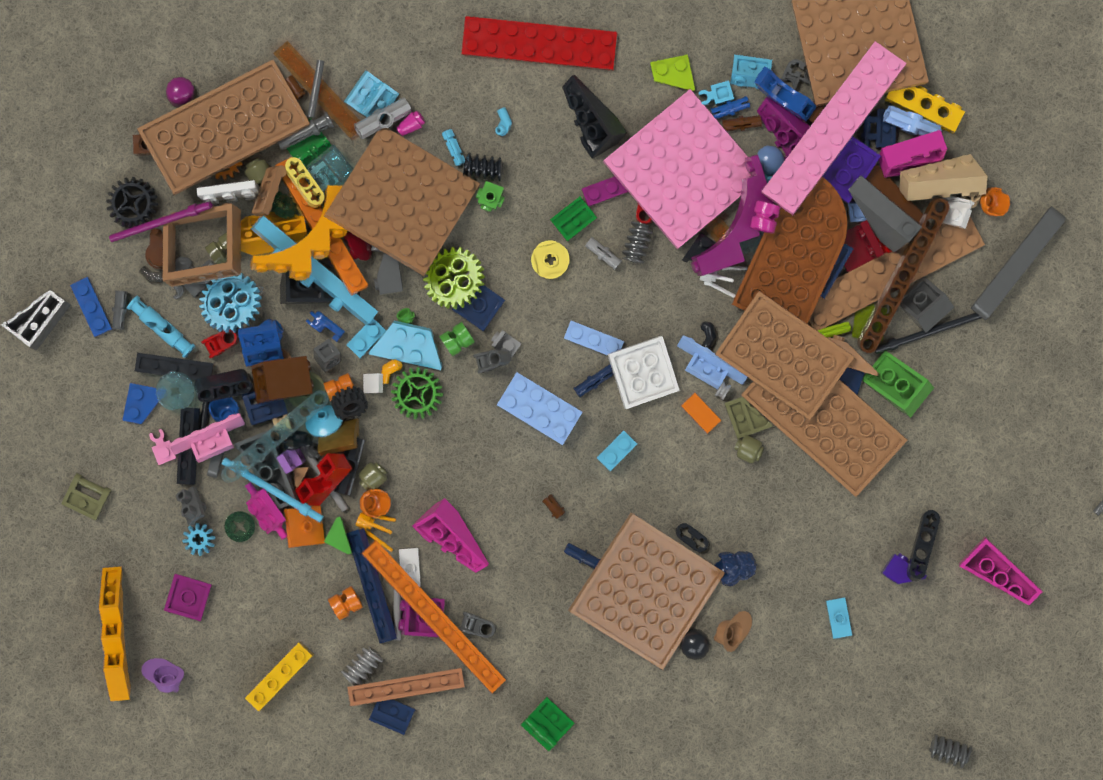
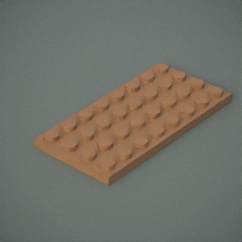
M271 60L137 128L171 192L173 195H176L291 136L310 123L275 61Z
M840 379L811 420L754 381L741 394L855 497L859 495L908 441L907 438Z

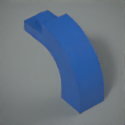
M765 66L754 81L758 86L757 88L763 94L805 122H807L817 107L810 98L792 89L778 78L771 69Z

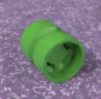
M462 322L455 325L453 331H446L439 336L452 357L461 352L462 347L467 348L475 343Z

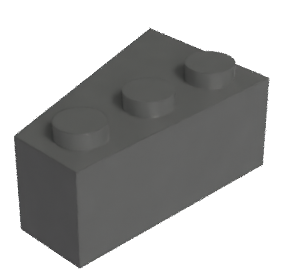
M49 290L33 301L26 309L16 313V316L9 321L2 323L1 326L30 348L37 351L71 304L57 293Z

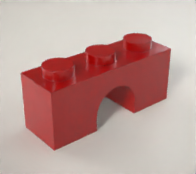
M327 453L317 465L321 474L314 478H305L297 487L295 492L303 504L320 506L352 470L344 454Z

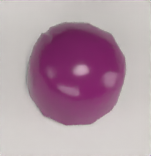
M176 77L167 84L166 96L172 106L179 108L194 100L195 89L189 79Z

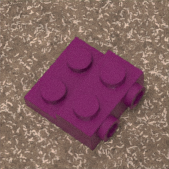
M430 598L444 613L445 599ZM405 600L400 601V611H403V619H399L398 630L402 631V635L438 637Z

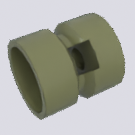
M227 232L218 237V242L213 241L205 246L206 251L216 264L227 262Z

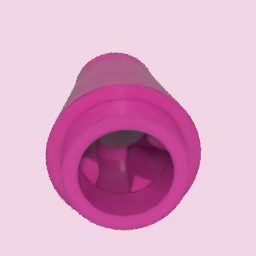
M419 111L411 112L396 128L400 135L404 136L423 128L422 125L426 122Z

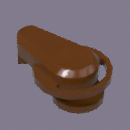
M154 228L150 233V245L146 249L145 258L147 263L156 269H163L161 267L163 266V232L160 229Z

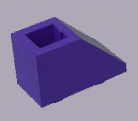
M901 553L898 556L893 554L881 571V574L896 584L912 582L907 576L909 559ZM917 565V567L914 570H912L915 572V576L920 574L918 572L919 565Z

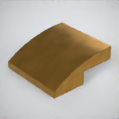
M359 419L343 421L341 427L336 432L326 437H319L318 453L320 456L357 448Z

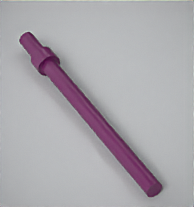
M208 201L199 205H190L182 211L109 235V239L111 242H115L188 216H197L200 212L211 209L212 203Z

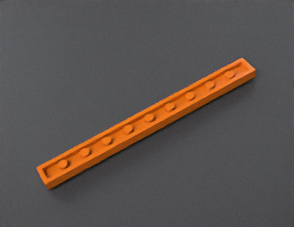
M377 540L361 553L490 693H493L506 681Z

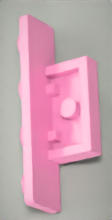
M240 413L230 415L226 419L214 422L204 429L195 430L188 436L175 439L169 443V447L174 455L192 448L197 462L200 463L234 448L228 432L245 424Z

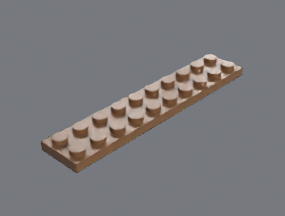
M969 217L965 229L947 224L941 225L912 282L985 245L971 217ZM923 236L917 239L918 246L925 244ZM908 243L896 252L885 253L883 256L873 259L837 278L826 298L824 299L820 296L809 320L811 327L815 330L823 329L878 301ZM914 253L908 256L910 264L916 261ZM905 270L899 273L901 281L907 278ZM896 287L892 288L890 294L898 289Z

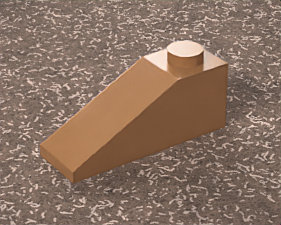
M834 335L833 338L828 337V339L854 356L848 368L878 377L879 372L847 342H844L845 338Z

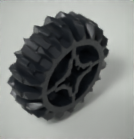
M126 177L124 178L125 184L120 180L117 181L120 186L119 188L114 185L112 186L115 192L114 194L108 192L112 199H106V202L112 204L107 207V210H113L109 215L111 218L117 216L114 220L115 223H119L122 220V227H125L128 222V228H132L133 223H135V226L140 225V221L143 224L147 223L146 217L149 220L153 219L149 214L150 212L153 214L157 213L156 210L152 209V206L157 207L158 203L152 200L158 199V196H151L155 189L150 188L147 190L150 186L148 182L143 185L144 180L140 178L138 183H136V178L132 177L130 183ZM139 188L143 190V193L133 196L127 189ZM123 193L124 202L118 208L117 201L120 194ZM128 196L133 200H135V198L137 199L134 202L135 208H133L131 205L128 207V205L130 204V199L128 198ZM147 198V207L142 213L140 204ZM133 210L137 217L126 218L121 213Z

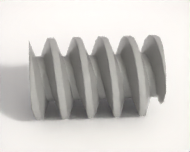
M368 646L369 649L362 648L364 655L357 654L359 661L351 660L354 665L353 667L350 665L346 666L349 672L341 671L342 675L354 686L356 684H363L361 678L365 680L368 678L366 672L373 673L371 666L377 668L378 664L376 661H384L370 646Z

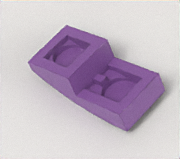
M300 448L297 450H286L276 457L285 474L293 471L297 466L306 461Z

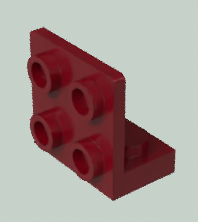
M867 220L847 230L844 243L853 248L844 265L847 272L884 255Z

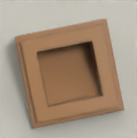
M310 467L294 469L296 487L304 481Z

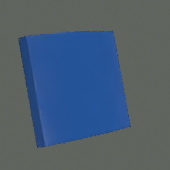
M276 323L238 329L246 367L264 361L284 359Z

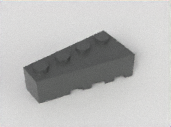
M274 430L265 431L234 444L257 477L301 502L295 492L297 488L291 473L285 474L276 458L283 452L279 442L275 441L277 437ZM267 492L279 509L290 506Z

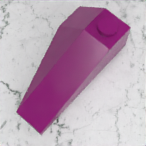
M768 97L764 99L757 110L767 130L772 131L777 139L775 144L777 148L781 146L786 155L784 160H786L811 126Z

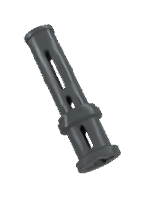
M325 112L324 116L316 120H310L308 126L279 141L278 144L282 151L314 134L318 136L320 132L330 127L334 128L335 126L328 112Z

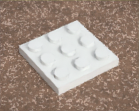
M255 180L197 188V196L204 203L210 201L212 205L219 204L221 200H226L227 203L237 202L238 198L243 197L245 200H253L257 198L260 187Z
M658 336L607 354L625 409L680 391L663 336Z

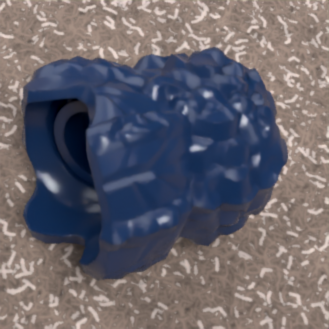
M739 551L735 554L732 552L719 553L718 556L721 560L714 564L715 567L725 572L720 580L725 586L736 585L739 580H748L756 574L757 563H755L756 560L753 554L747 551Z

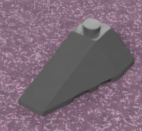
M860 175L848 189L878 239L893 252H896L910 242L922 228L918 221L863 176Z

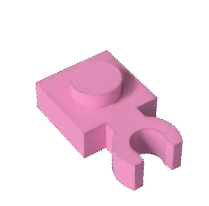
M162 429L159 430L160 437L158 439L154 437L153 433L149 434L150 439L156 443V446L151 448L158 465L177 458L169 447L170 440L164 442L165 433Z

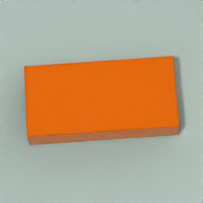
M696 393L681 405L707 434L721 421Z

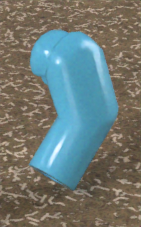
M503 107L497 110L501 121L498 127L495 128L496 134L500 136H505L512 125L511 118L506 108Z

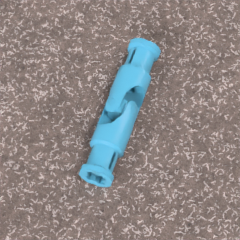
M136 296L128 304V310L131 309L145 325L151 328L172 348L175 347L181 352L183 358H186L195 348V344H190L180 331L163 319L151 306L144 304L139 296ZM167 328L170 333H164V330Z

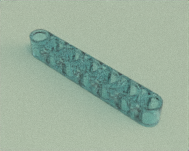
M322 390L314 392L224 467L221 472L222 479L227 483H233L324 408L329 401L327 393ZM318 395L322 397V405H318L315 402V396ZM304 407L308 410V417H303L300 414V408ZM286 420L293 421V429H288L286 427ZM271 432L279 434V441L271 439ZM257 444L264 446L265 452L263 454L256 451ZM243 456L250 459L249 466H244L241 463ZM227 469L235 471V478H229L226 475Z

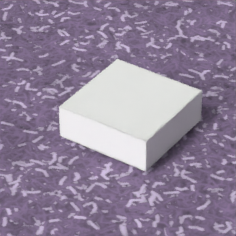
M363 374L364 393H383V374Z

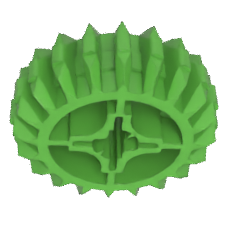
M417 367L416 373L410 368V375L403 371L402 374L405 378L402 379L397 376L396 379L400 383H393V386L398 388L397 390H391L392 394H397V397H393L392 401H399L395 408L402 406L403 408L400 410V413L403 414L407 410L406 417L408 418L411 416V413H414V419H417L418 413H420L421 418L424 419V412L427 411L429 416L432 415V412L429 410L431 407L437 411L438 408L434 406L435 402L441 404L437 396L442 397L443 393H437V390L442 389V386L435 385L439 382L438 378L432 381L434 373L426 376L428 373L427 369H424L423 374H420L421 370L419 367ZM412 378H423L429 383L418 387L414 384ZM407 382L410 393L402 399V387ZM411 385L417 390H422L421 399L423 402L416 396L411 397L412 393H414L412 392L414 389ZM432 388L433 397L431 402L427 404L424 394ZM417 400L423 408L411 409L405 404Z

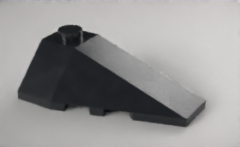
M572 75L562 86L569 108L575 111L577 119L574 120L576 126H580L583 135L580 137L581 143L591 159L618 144L627 134L619 119L576 75Z
M289 271L282 273L280 304L331 303L334 299L315 282L308 288L300 281L295 280V278H290Z

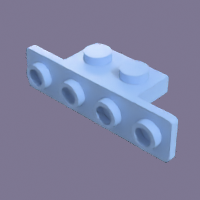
M683 335L677 347L693 356L685 371L717 390L726 376L742 385L748 378L715 355L709 348L699 345L692 338Z

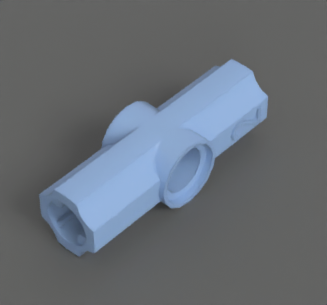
M888 106L883 115L884 122L897 126L908 134L922 136L941 130L940 125L923 119V116L903 111L894 106Z

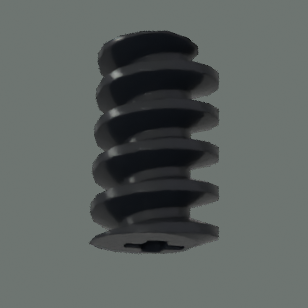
M469 152L465 158L463 176L466 171L469 177H472L475 172L476 178H479L482 173L485 180L490 175L492 181L498 176V180L501 182L503 172L501 157L495 162L493 156L487 161L486 155H483L480 160L479 155L476 153L473 159Z

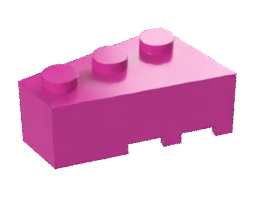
M941 130L882 148L879 154L881 155L879 163L884 178L899 176L901 171L941 162L947 151Z

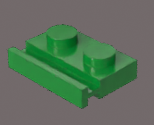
M579 196L551 218L550 221L568 242L596 220L597 217L581 196Z

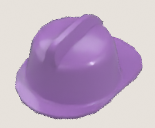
M150 659L143 664L141 670L143 676L154 683L159 691L164 693L172 691L177 693L180 682L184 678L183 669L165 659Z

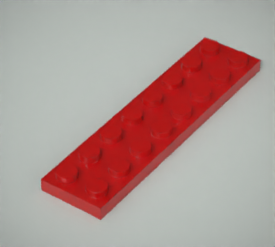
M465 16L461 54L613 70L617 32Z

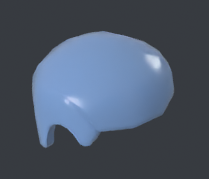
M767 145L757 153L764 174L774 176L784 162L782 151L775 146Z

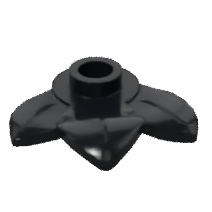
M294 431L292 436L283 435L275 438L276 442L284 443V448L287 450H297L302 446L310 447L313 445V441L310 440L308 433L305 431Z

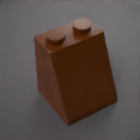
M307 356L264 361L252 365L251 371L257 404L313 394L314 384L312 379H310L309 371L311 366Z

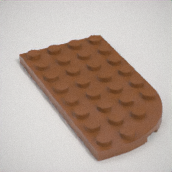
M821 177L794 215H791L782 207L780 208L779 216L774 220L777 223L774 234L764 232L732 305L746 310L758 291H760L808 324L842 250L847 234V216L842 199L836 189L823 177Z

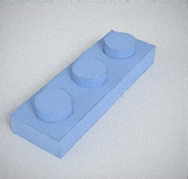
M570 321L564 336L566 340L605 355L621 350L624 343L620 339L574 321Z

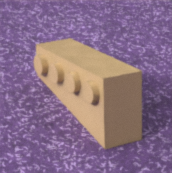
M971 154L900 172L899 190L907 201L932 199L934 195L947 198L950 197V194L961 193L962 196H970V192H978L979 195L986 194L987 175Z

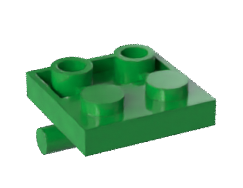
M546 697L522 722L521 726L547 751H550L575 722Z

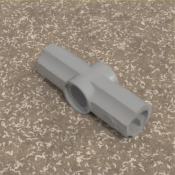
M403 97L383 109L375 110L372 115L355 123V130L359 137L364 139L383 128L390 127L395 121L412 112L411 107ZM385 114L386 120L381 123L380 117Z

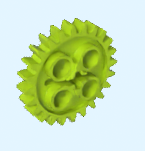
M452 247L451 252H449L445 248L444 255L438 253V258L434 259V263L429 267L430 270L426 272L428 277L424 278L423 281L428 284L424 288L430 290L427 295L432 297L431 300L435 303L438 301L439 306L445 305L449 309L452 305L454 309H457L459 304L464 308L465 301L471 304V297L477 299L475 292H482L478 287L484 285L480 281V279L485 278V275L480 273L484 268L479 266L481 261L476 259L477 256L474 254L470 255L471 252L469 250L464 252L459 247L458 251H456ZM464 263L462 269L457 270L458 265ZM446 269V273L440 276V272ZM469 280L468 285L462 287L463 282ZM451 286L450 292L445 294V289Z

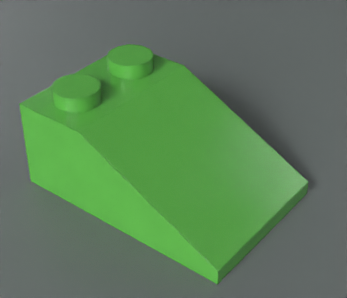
M884 351L872 366L879 372L878 377L867 373L862 379L865 384L910 418L934 389L928 379L887 351Z

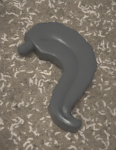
M179 256L175 259V271L194 268L191 265L192 261L187 257ZM183 285L174 286L176 295L173 298L178 299L183 295L184 287Z

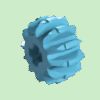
M196 523L195 529L192 526L188 527L191 533L184 532V535L189 538L182 541L183 543L189 542V545L185 547L186 550L193 547L192 555L198 549L199 556H202L203 549L206 553L210 552L207 545L210 547L215 546L214 543L209 541L216 539V537H209L213 530L205 531L207 528L206 524L200 530V524ZM197 534L204 538V541H201V545L194 540Z

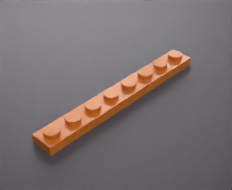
M288 159L276 164L275 167L281 165L285 167ZM291 164L289 169H294L297 172V165ZM286 174L281 179L309 226L313 229L321 217L323 208L322 206L318 208L310 207ZM305 178L299 180V184L302 187L309 186ZM311 189V190H310V192H311V194H312V199H311V200H312V201H313V200H316V201L318 202V199L316 198V196H314V194L312 193V189ZM330 236L328 258L352 296L367 288L368 284L341 238Z

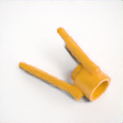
M361 512L355 526L360 529L364 528L369 537L377 540L381 546L392 552L393 549L367 529L371 530L374 527L392 534L391 530L374 522L375 519L395 522L396 519L387 516H379L372 519L373 517H368Z

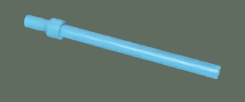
M224 458L222 461V465L298 509L299 513L305 517L308 515L319 523L323 520L324 516L311 509L310 505L299 502L231 460Z

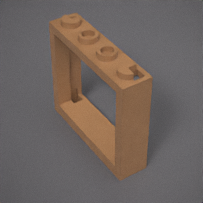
M223 203L222 206L216 207L212 206L211 209L202 211L197 216H188L163 225V281L171 287L241 275V210L232 203ZM227 216V262L175 271V225Z

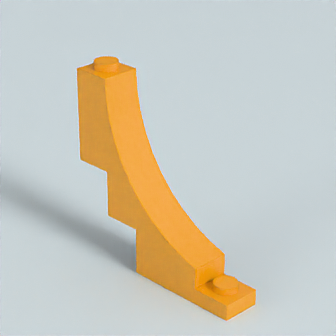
M122 566L102 568L99 612L102 621L101 640L105 654L103 669L110 701L130 700L131 689L124 638Z

